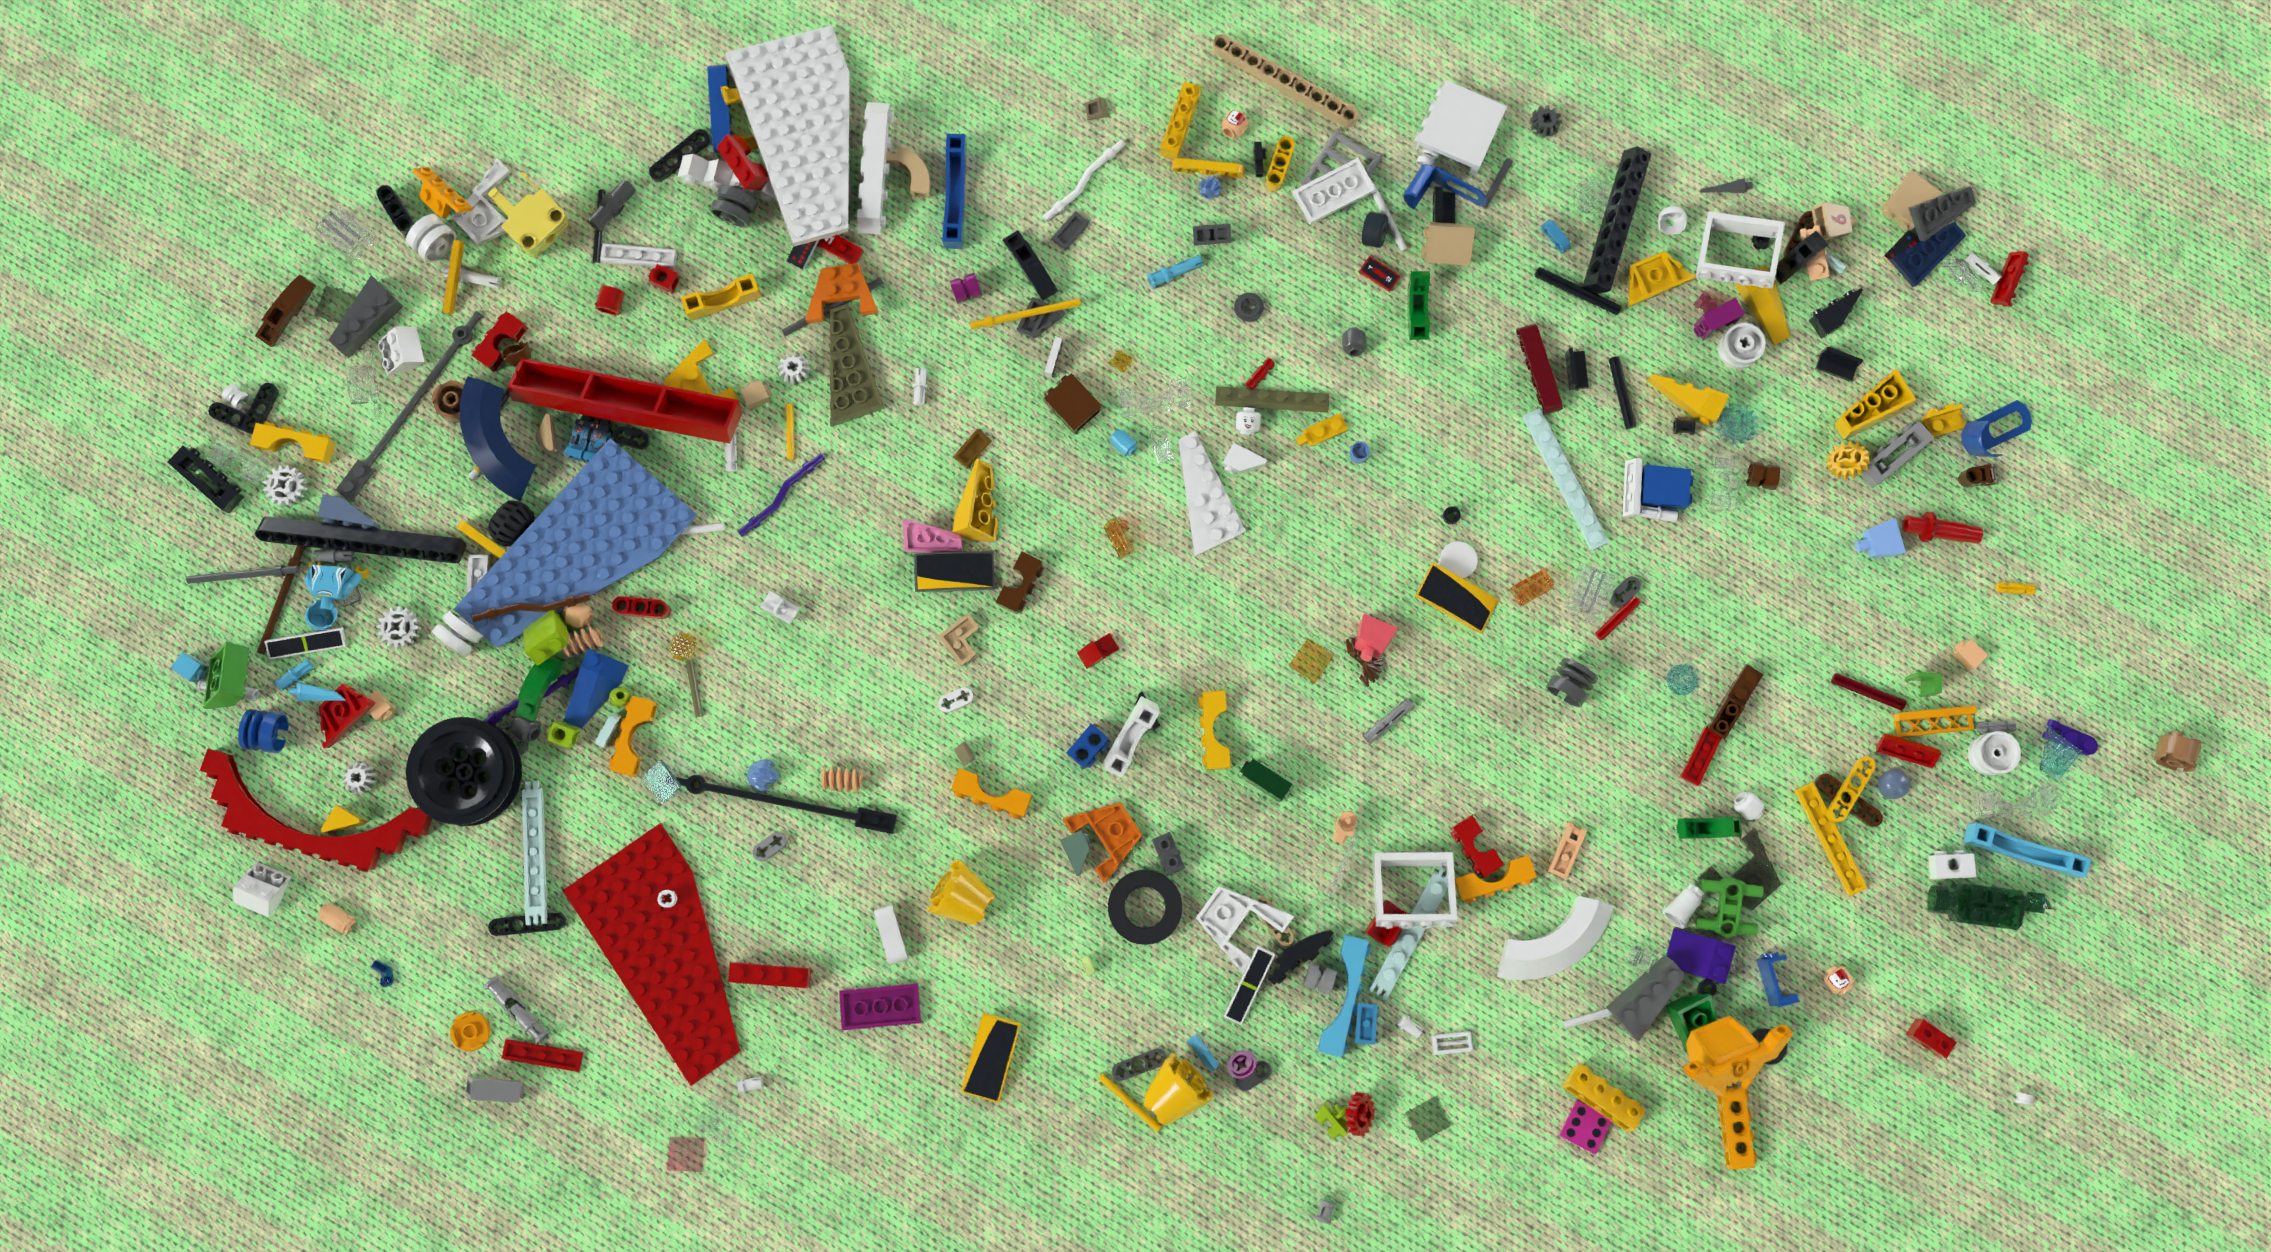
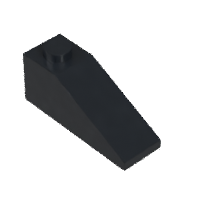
M1817 230L1806 237L1778 262L1775 278L1781 285L1829 245Z

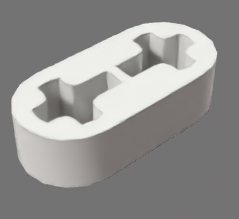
M963 687L942 696L938 701V706L942 712L950 713L969 705L973 701L974 696L969 688ZM961 692L970 693L968 701H964V699L957 701L956 698L962 696ZM945 699L948 701L955 700L954 703L950 704V709L942 707Z

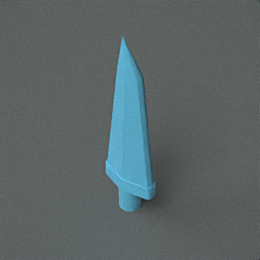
M298 682L297 687L289 688V694L297 695L298 701L302 702L345 700L338 692Z

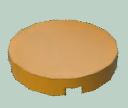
M466 1012L459 1015L454 1020L450 1029L453 1044L467 1052L482 1048L489 1040L491 1033L487 1018L477 1012Z

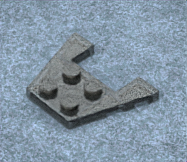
M1752 828L1740 840L1753 856L1730 876L1745 882V884L1763 886L1762 898L1744 896L1742 898V906L1749 910H1754L1781 885L1775 869L1767 857L1766 849L1758 837L1757 830ZM1712 866L1697 877L1700 881L1702 879L1716 881L1722 879ZM1730 885L1727 888V891L1733 892L1736 890L1737 886Z

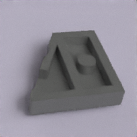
M1032 297L1026 310L1050 304ZM1059 310L1022 318L1016 331L1035 339L1065 315V311Z

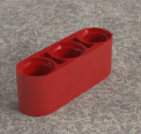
M618 596L612 602L613 610L623 616L666 619L671 613L670 606L664 601L657 599ZM622 602H626V608L620 611L619 605ZM641 604H645V610L638 612V607ZM664 605V612L657 614L658 607Z

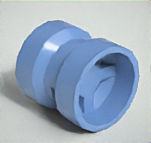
M1360 441L1354 443L1349 452L1350 459L1357 464L1365 462L1370 453L1369 446Z

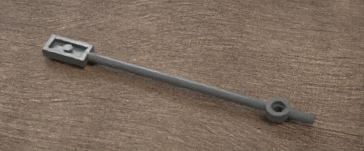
M476 311L465 326H458L454 329L452 333L454 342L366 461L362 462L358 459L336 491L351 501L356 498L375 472L371 466L460 345H467L471 342L473 338L472 329L483 316L481 313ZM461 332H464L463 337H459Z

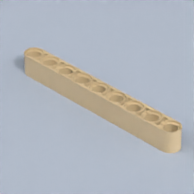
M1218 34L1214 37L1213 52L1220 58L1343 127L1350 128L1355 125L1358 111L1352 105L1227 35ZM1222 43L1225 45V47L1220 48L1217 46V44ZM1238 52L1241 56L1236 57L1233 53ZM1254 61L1257 65L1252 66L1249 62ZM1270 70L1273 72V74L1268 75L1265 73V71ZM1286 79L1289 83L1284 84L1280 80ZM1303 88L1305 92H1298L1296 89ZM1319 97L1321 101H1314L1312 98ZM1335 106L1337 110H1330L1328 107ZM1351 115L1353 119H1346L1344 116Z

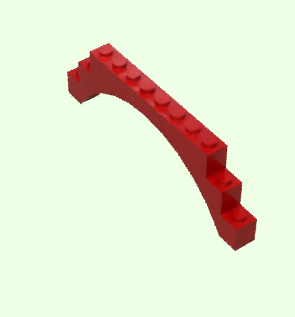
M207 748L200 771L207 773L206 777L217 779L210 799L217 800V805L227 807L221 827L227 828L228 833L239 835L240 832L245 833V837L252 840H258L259 837L265 839L264 843L274 846H276V843L283 844V849L291 851L297 848L301 850V854L313 856L314 853L320 855L319 859L329 862L335 859L338 860L337 864L349 867L352 864L357 866L356 870L368 872L369 869L375 870L381 850L383 853L394 855L395 852L401 853L407 833L420 838V835L427 836L432 818L420 809L409 807L389 822L366 832L338 837L306 834L286 826L264 810L243 783L233 755Z

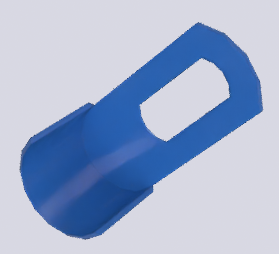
M1430 164L1420 167L1403 194L1404 201L1415 210L1431 183L1434 182L1479 207L1485 206L1487 203V198L1481 190ZM1450 180L1475 193L1478 199L1476 200L1448 185L1447 181Z
M2016 400L1975 421H1970L1962 431L1961 439L1963 446L1973 456H2002V454H1990L1986 450L2029 431L2032 424L2031 414L2025 404ZM2015 411L2020 413L2023 420L2022 425L1996 438L1991 435L1989 431L1991 423Z

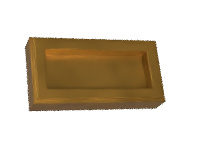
M976 429L953 458L968 470L992 440L979 429Z

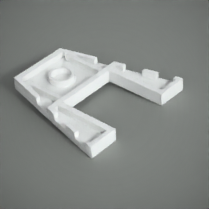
M498 158L494 161L495 164L492 168L488 169L484 174L480 184L475 186L469 199H466L473 207V210L463 213L456 212L452 217L454 222L478 247L506 234L501 225L508 218L505 220L484 198L487 193L510 174V171Z
M1218 886L1196 919L1232 960L1233 964L1244 974L1251 957L1228 940L1248 912L1252 910L1282 933L1294 916Z

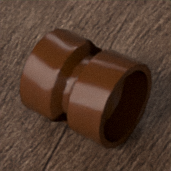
M1751 462L1747 472V486L1759 488L1762 485L1764 489L1775 490L1780 479V467L1769 464L1764 467L1762 463Z

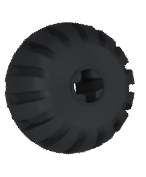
M510 500L502 504L493 514L488 525V531L495 542L511 547L516 542L521 531L525 527L528 528L530 526V519H535L526 504Z

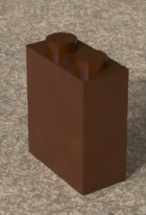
M1071 373L1069 376H1063L1058 382L1059 385L1054 389L1050 388L1047 390L1043 399L1044 403L1075 435L1102 411V405Z

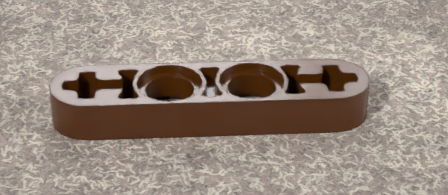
M1830 774L1819 775L1815 780L1816 787L1832 800L1836 796L1837 790L1842 786V783ZM1826 778H1828V782H1827V783H1828L1829 785L1835 786V784H1836L1837 786H1836V787L1832 790V792L1830 793L1829 791H1830L1832 788H1830L1829 786H1824V787H1823V786H1822L1823 782L1821 781V779H1826ZM1845 792L1843 801L1849 803L1851 797ZM1859 796L1856 801L1861 804V810L1855 812L1851 809L1849 813L1868 827L1879 826L1883 821L1882 814ZM1865 811L1869 815L1875 814V819L1877 820V822H1870L1871 818L1869 816L1863 815L1862 817L1861 815Z

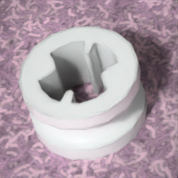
M664 890L658 895V903L662 907L670 908L677 902V895L674 891ZM671 894V903H664L665 899H663V896Z
M2016 1092L2018 1097L2015 1100L2016 1103L2034 1106L2032 1099L2035 1098L2034 1095Z

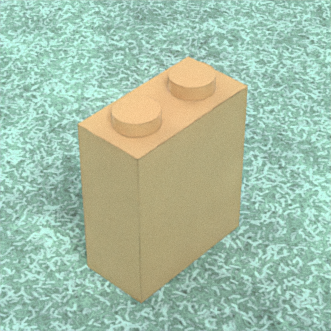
M1911 170L1880 210L1886 218L1895 220L1901 229L1911 231L1915 226L1909 207L1938 197L1942 192Z
M1428 222V227H1424L1423 238H1426V244L1422 246L1421 257H1424L1425 263L1470 266L1475 233L1474 226Z

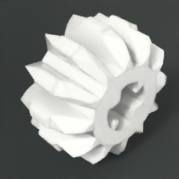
M796 352L793 353L792 357L786 354L787 359L781 358L780 362L782 365H778L780 370L779 376L784 377L785 383L790 381L792 385H795L797 380L802 384L801 377L808 379L806 373L810 372V368L807 367L809 365L808 360H804L805 357L803 355L797 356ZM795 365L797 370L792 371L791 367Z
M354 762L353 767L346 766L348 773H342L343 776H346V779L341 781L343 784H347L346 790H351L352 794L359 792L362 795L365 794L366 790H372L370 784H376V781L372 780V778L377 776L376 773H371L374 769L372 766L367 767L365 762L361 764Z

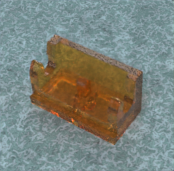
M1544 568L1512 586L1509 590L1519 607L1552 590L1554 584Z

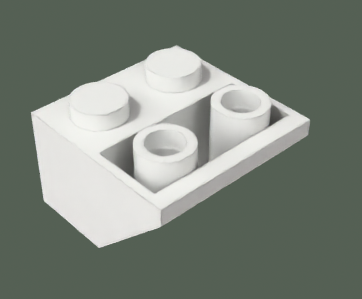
M395 326L379 340L378 346L382 353V364L387 376L418 368L424 363L417 327Z
M256 862L233 886V903L269 917L279 906L292 876Z

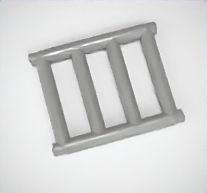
M1336 129L1304 176L1301 184L1305 185L1313 181L1312 178L1317 170L1323 174L1333 171L1322 164L1327 155L1343 165L1351 161L1332 149L1336 141L1341 142L1371 161L1367 169H1365L1369 178L1383 156L1379 153L1375 155L1342 135L1341 130ZM1352 204L1342 209H1344V211H1348Z

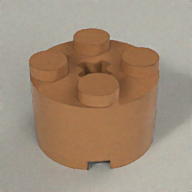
M454 380L447 381L436 387L432 395V403L437 413L450 422L460 423V401L464 384Z
M2172 731L2170 735H2161L2158 740L2154 760H2156L2158 765L2174 771L2177 768H2184L2183 772H2192L2196 770L2202 742L2198 739L2183 737L2182 733Z

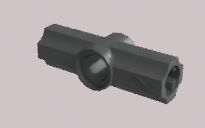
M623 179L611 193L604 196L599 207L588 218L587 222L595 230L601 232L613 217L615 218L620 214L624 204L636 192V189L630 182Z

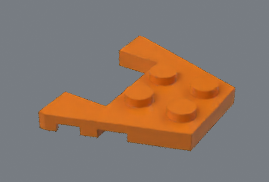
M858 263L821 269L805 317L808 324L824 321V304L860 299V313L862 316L879 314Z
M1122 803L1062 819L1071 834L1089 823L1111 857L1094 868L1103 883L1110 878L1142 837L1140 830Z

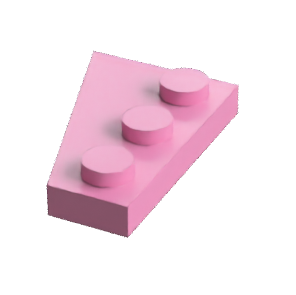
M903 518L905 552H962L961 534Z

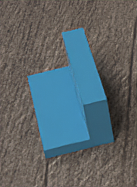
M1357 1003L1355 1043L1375 1045L1377 1004Z

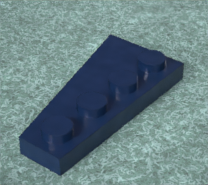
M1952 222L1926 241H1919L1892 257L1889 261L1908 283L1915 287L1967 235L1955 222Z

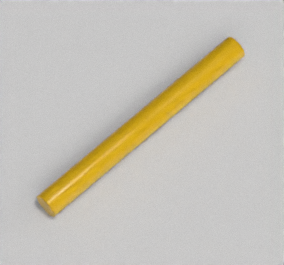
M1104 1073L1099 1076L1098 1080L1156 1132L1159 1131L1162 1126Z

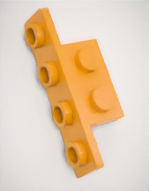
M426 166L413 168V173L423 181L419 198L438 216L448 218L450 208L454 209L457 213L471 212L473 210V207L434 173L431 168Z

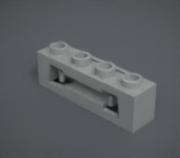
M1920 421L1915 424L1910 422L1902 429L1904 433L1900 436L1894 435L1888 440L1889 445L1886 448L1881 446L1874 452L1875 457L1869 458L1870 464L1867 465L1868 469L1862 470L1863 475L1860 476L1871 488L1880 484L1934 439ZM1903 443L1909 448L1887 467L1882 462L1876 466L1874 465L1876 462L1886 458Z

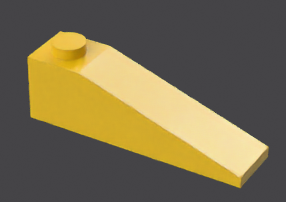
M1766 265L1753 269L1770 272ZM1774 280L1773 288H1761L1759 286L1734 283L1774 346L1790 337L1776 280Z
M976 459L955 514L952 532L961 534L963 538L969 540L996 542L998 518H993L992 507H996V501L992 500L990 491L995 488L993 467L980 459Z

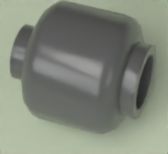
M1356 327L1345 331L1342 335L1343 351L1352 357L1360 356L1367 348L1365 332Z
M516 716L512 720L511 732L521 741H534L540 735L541 727L537 720L530 721L520 716Z

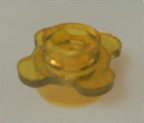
M1118 350L1114 358L1110 360V365L1118 368L1120 372H1125L1127 365L1132 362V358Z

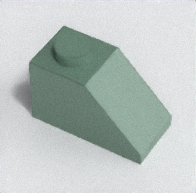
M1082 830L1060 840L1076 876H1079L1082 872L1090 850L1088 845L1091 844L1088 834H1083Z

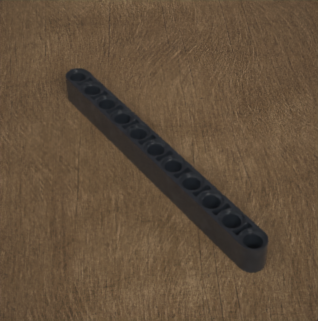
M270 516L263 517L255 531V536L264 542L454 564L461 561L467 547L466 543L459 538L374 528L364 529L357 526Z

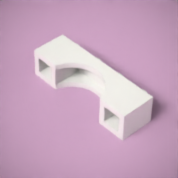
M1142 696L1140 697L1104 759L1106 770L1123 777L1132 761L1134 750L1140 738L1148 729H1151L1160 713L1158 704Z

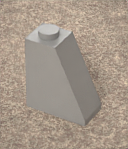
M468 1075L465 1096L469 1100L519 1103V1099L523 1098L524 1086H521L522 1083L515 1080Z

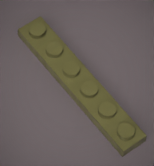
M1216 387L1215 406L1328 413L1329 394Z

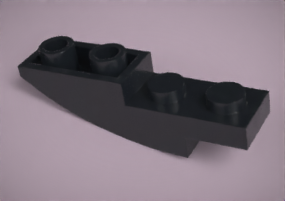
M1018 230L1002 239L1042 301L1058 292L1044 266Z
M1331 930L1319 932L1291 945L1275 959L1281 965L1268 980L1273 985L1276 982L1281 984L1287 977L1285 973L1290 968L1294 970L1299 965L1300 961L1298 959L1300 957L1306 962L1309 959L1313 961L1320 954L1318 950L1321 946L1326 947L1333 940L1331 936L1334 933Z

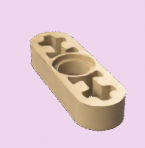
M1260 896L1255 899L1256 901H1266V905L1274 907L1271 901L1265 896ZM1261 918L1280 945L1289 946L1293 943L1294 934L1288 926L1283 932L1290 934L1288 937L1289 942H1281L1280 938L1282 935L1279 932L1275 934L1274 930L1277 929L1271 927L1267 921Z

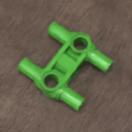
M1733 877L1722 878L1720 881L1702 879L1701 891L1718 892L1719 901L1715 919L1697 917L1696 928L1713 930L1714 933L1721 934L1724 937H1732L1739 934L1757 936L1758 925L1740 922L1742 898L1744 896L1762 898L1763 886L1745 884V882ZM1730 885L1737 886L1733 892L1727 891V888ZM1725 923L1732 924L1729 929H1722Z

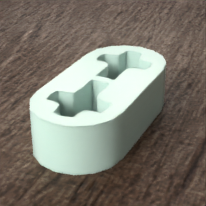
M613 712L599 733L595 744L606 749L620 726L623 717Z

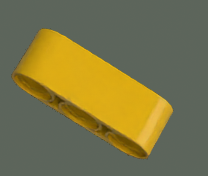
M1283 136L1278 141L1266 179V187L1270 191H1278L1283 185L1295 145L1294 140L1290 136ZM1288 145L1290 149L1285 150L1281 146ZM1280 161L1285 165L1280 167L1276 165V162ZM1276 178L1279 182L1274 184L1270 180Z

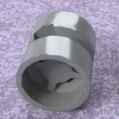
M1310 962L1303 986L1312 990L1318 988V992L1330 995L1337 971L1329 968L1323 970L1320 965Z

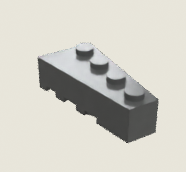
M371 275L328 340L343 355L350 358L404 306Z
M1664 955L1606 1008L1624 1030L1639 1042L1686 975L1673 960Z

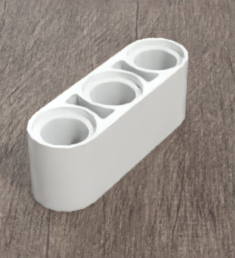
M893 904L874 910L889 965L909 959L905 951L906 945L903 935L901 936L899 930L900 925L898 918L895 916Z

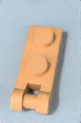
M1816 225L1808 230L1807 228L1800 229L1802 241L1816 230L1822 236L1820 225ZM1825 249L1807 263L1810 281L1830 277Z
M1571 822L1567 823L1547 872L1565 880L1567 879L1587 833L1586 829L1582 827L1579 829ZM1571 833L1577 836L1576 840L1570 838Z

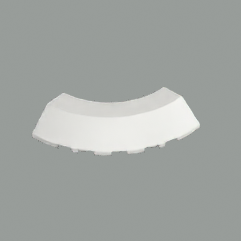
M1576 896L1574 904L1565 920L1550 933L1531 940L1505 939L1497 977L1509 980H1533L1557 974L1571 967L1588 954L1599 941L1610 921L1614 906L1594 899Z

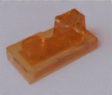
M1116 517L1110 519L1103 528L1121 560L1134 551L1132 542L1125 533L1129 528L1125 520L1118 521Z

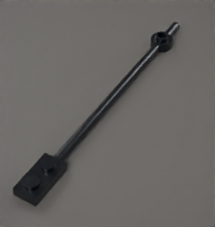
M670 775L667 778V783L685 786L690 793L695 795L702 794L704 791H710L856 821L855 827L894 834L898 816L860 807L858 808V813L710 784L700 775H692L688 779ZM699 781L700 787L695 789L694 783Z

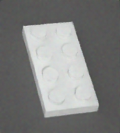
M1356 158L1293 190L1292 194L1309 225L1374 193L1376 188L1359 158Z

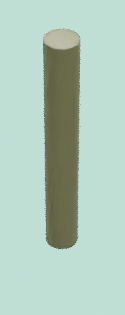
M693 660L685 661L695 717L697 718L703 716L694 662Z

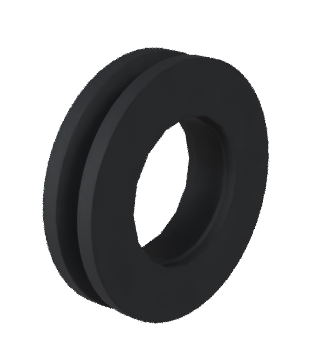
M1137 870L1122 877L1113 887L1108 900V915L1114 929L1124 939L1141 945L1155 944L1170 936L1178 926L1182 915V899L1177 887L1167 876L1153 870ZM1141 887L1155 889L1161 894L1165 903V913L1161 921L1148 928L1138 927L1131 923L1125 912L1127 897L1132 891Z

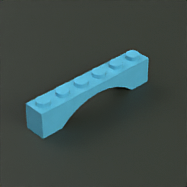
M1979 823L1967 824L1963 843L2073 878H2087L2091 862L2090 858L2034 844Z
M1344 935L1340 956L1347 973L1346 998L1338 1016L1321 1032L1318 1052L1342 1057L1343 1054L1347 1053L1348 1042H1346L1347 1034H1351L1353 1023L1350 1020L1351 1016L1356 1014L1357 1003H1355L1356 995H1360L1362 984H1359L1360 977L1365 975L1366 965L1364 960L1365 956H1369L1371 945H1368V940Z

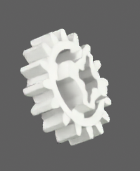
M279 465V470L272 468L273 474H266L269 480L263 481L267 485V487L263 488V491L268 493L266 497L272 499V503H278L282 507H284L285 503L288 506H292V501L299 503L297 498H304L302 491H307V488L303 487L307 483L306 480L302 479L305 475L295 467L292 469L289 465H286L285 468Z
M400 606L396 610L390 608V613L383 612L384 619H378L382 623L376 626V628L381 629L377 635L383 637L381 641L387 643L389 647L394 646L400 649L402 645L407 648V642L413 644L414 640L412 638L419 637L416 631L421 630V628L416 626V624L420 620L414 619L416 614L410 613V610L407 608L404 610ZM397 636L402 637L400 640H393Z

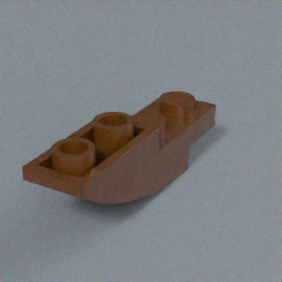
M299 274L268 309L262 318L263 324L255 337L268 346L274 347L293 316L299 314L317 285Z
M1745 664L1718 706L1708 727L1709 731L1724 740L1726 739L1744 710V705L1764 674Z

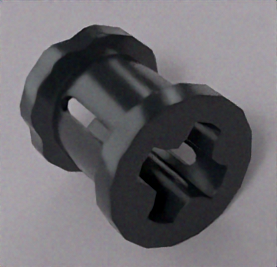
M1675 417L1673 420V434L1689 433V435H1694L1695 419L1679 420V418Z

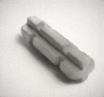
M2014 721L1977 722L1976 729L1977 732L2016 731V723Z

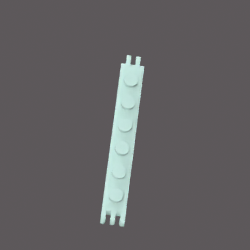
M538 780L533 781V789L531 781H526V789H522L526 925H531L533 917L534 925L539 924V916H541L542 924H547L543 788H539Z
M1441 866L1439 872H1433L1411 914L1435 913L1448 889L1447 873L1445 876L1442 875L1445 870L1443 866ZM1413 926L1410 929L1401 930L1397 941L1392 946L1368 991L1373 992L1377 986L1379 988L1375 995L1380 996L1382 990L1386 992L1383 994L1382 999L1386 1000L1425 929L1421 928V926Z

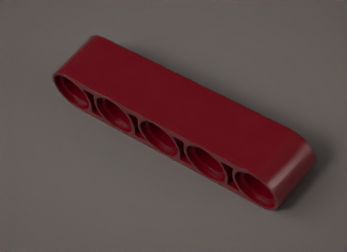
M1531 324L1517 328L1516 334L1520 337L1522 353H1525V362L1528 370L1531 371L1532 376L1530 378L1533 387H1536L1538 393L1536 396L1539 405L1542 406L1543 415L1562 410V400L1538 326Z

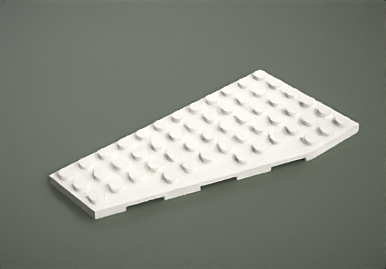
M833 26L725 52L793 246L848 232L850 75Z

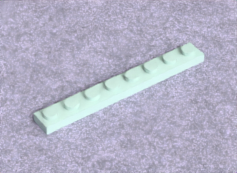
M1539 408L1524 415L1522 418L1590 550L1592 551L1609 543L1541 409Z

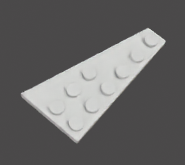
M1193 432L1178 439L1194 556L1196 557L1245 533L1246 530L1196 432Z

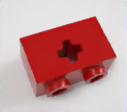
M1915 1018L1905 1034L1939 1058L1947 1059L1957 1043L1926 1020Z

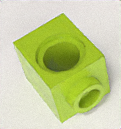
M561 720L553 722L548 728L547 734L549 736L547 740L569 749L575 746L581 728ZM560 729L564 730L565 738L560 736Z

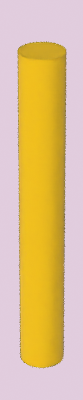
M789 403L786 404L787 460H795L794 405Z

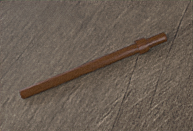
M297 545L293 557L288 562V566L298 565L300 568V559L305 549L304 546ZM295 573L286 574L257 653L264 655L266 652L265 641L271 639Z

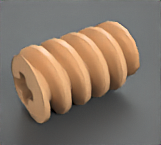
M588 626V632L581 628V635L575 630L574 637H571L568 633L569 644L561 650L565 657L572 658L574 653L580 655L581 650L587 653L589 648L595 650L596 645L599 648L603 647L599 628L596 626L594 630L591 626Z
M824 765L821 776L822 788L827 790L830 786V790L834 791L837 787L838 791L842 792L845 787L848 793L853 788V792L858 793L862 787L864 770L861 769L858 775L856 769H853L852 773L849 774L848 768L842 773L840 767L834 772L833 766H830L829 770L826 771Z

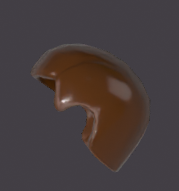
M520 341L519 345L507 347L501 355L506 364L517 367L521 358L530 359L531 350L528 342Z

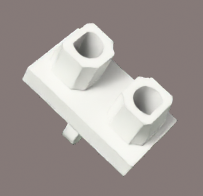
M769 591L765 601L760 606L761 609L790 625L800 610L796 605Z

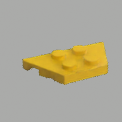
M1665 251L1634 263L1629 267L1628 306L1631 307L1690 282L1696 276L1685 270L1681 263L1673 260L1672 256Z

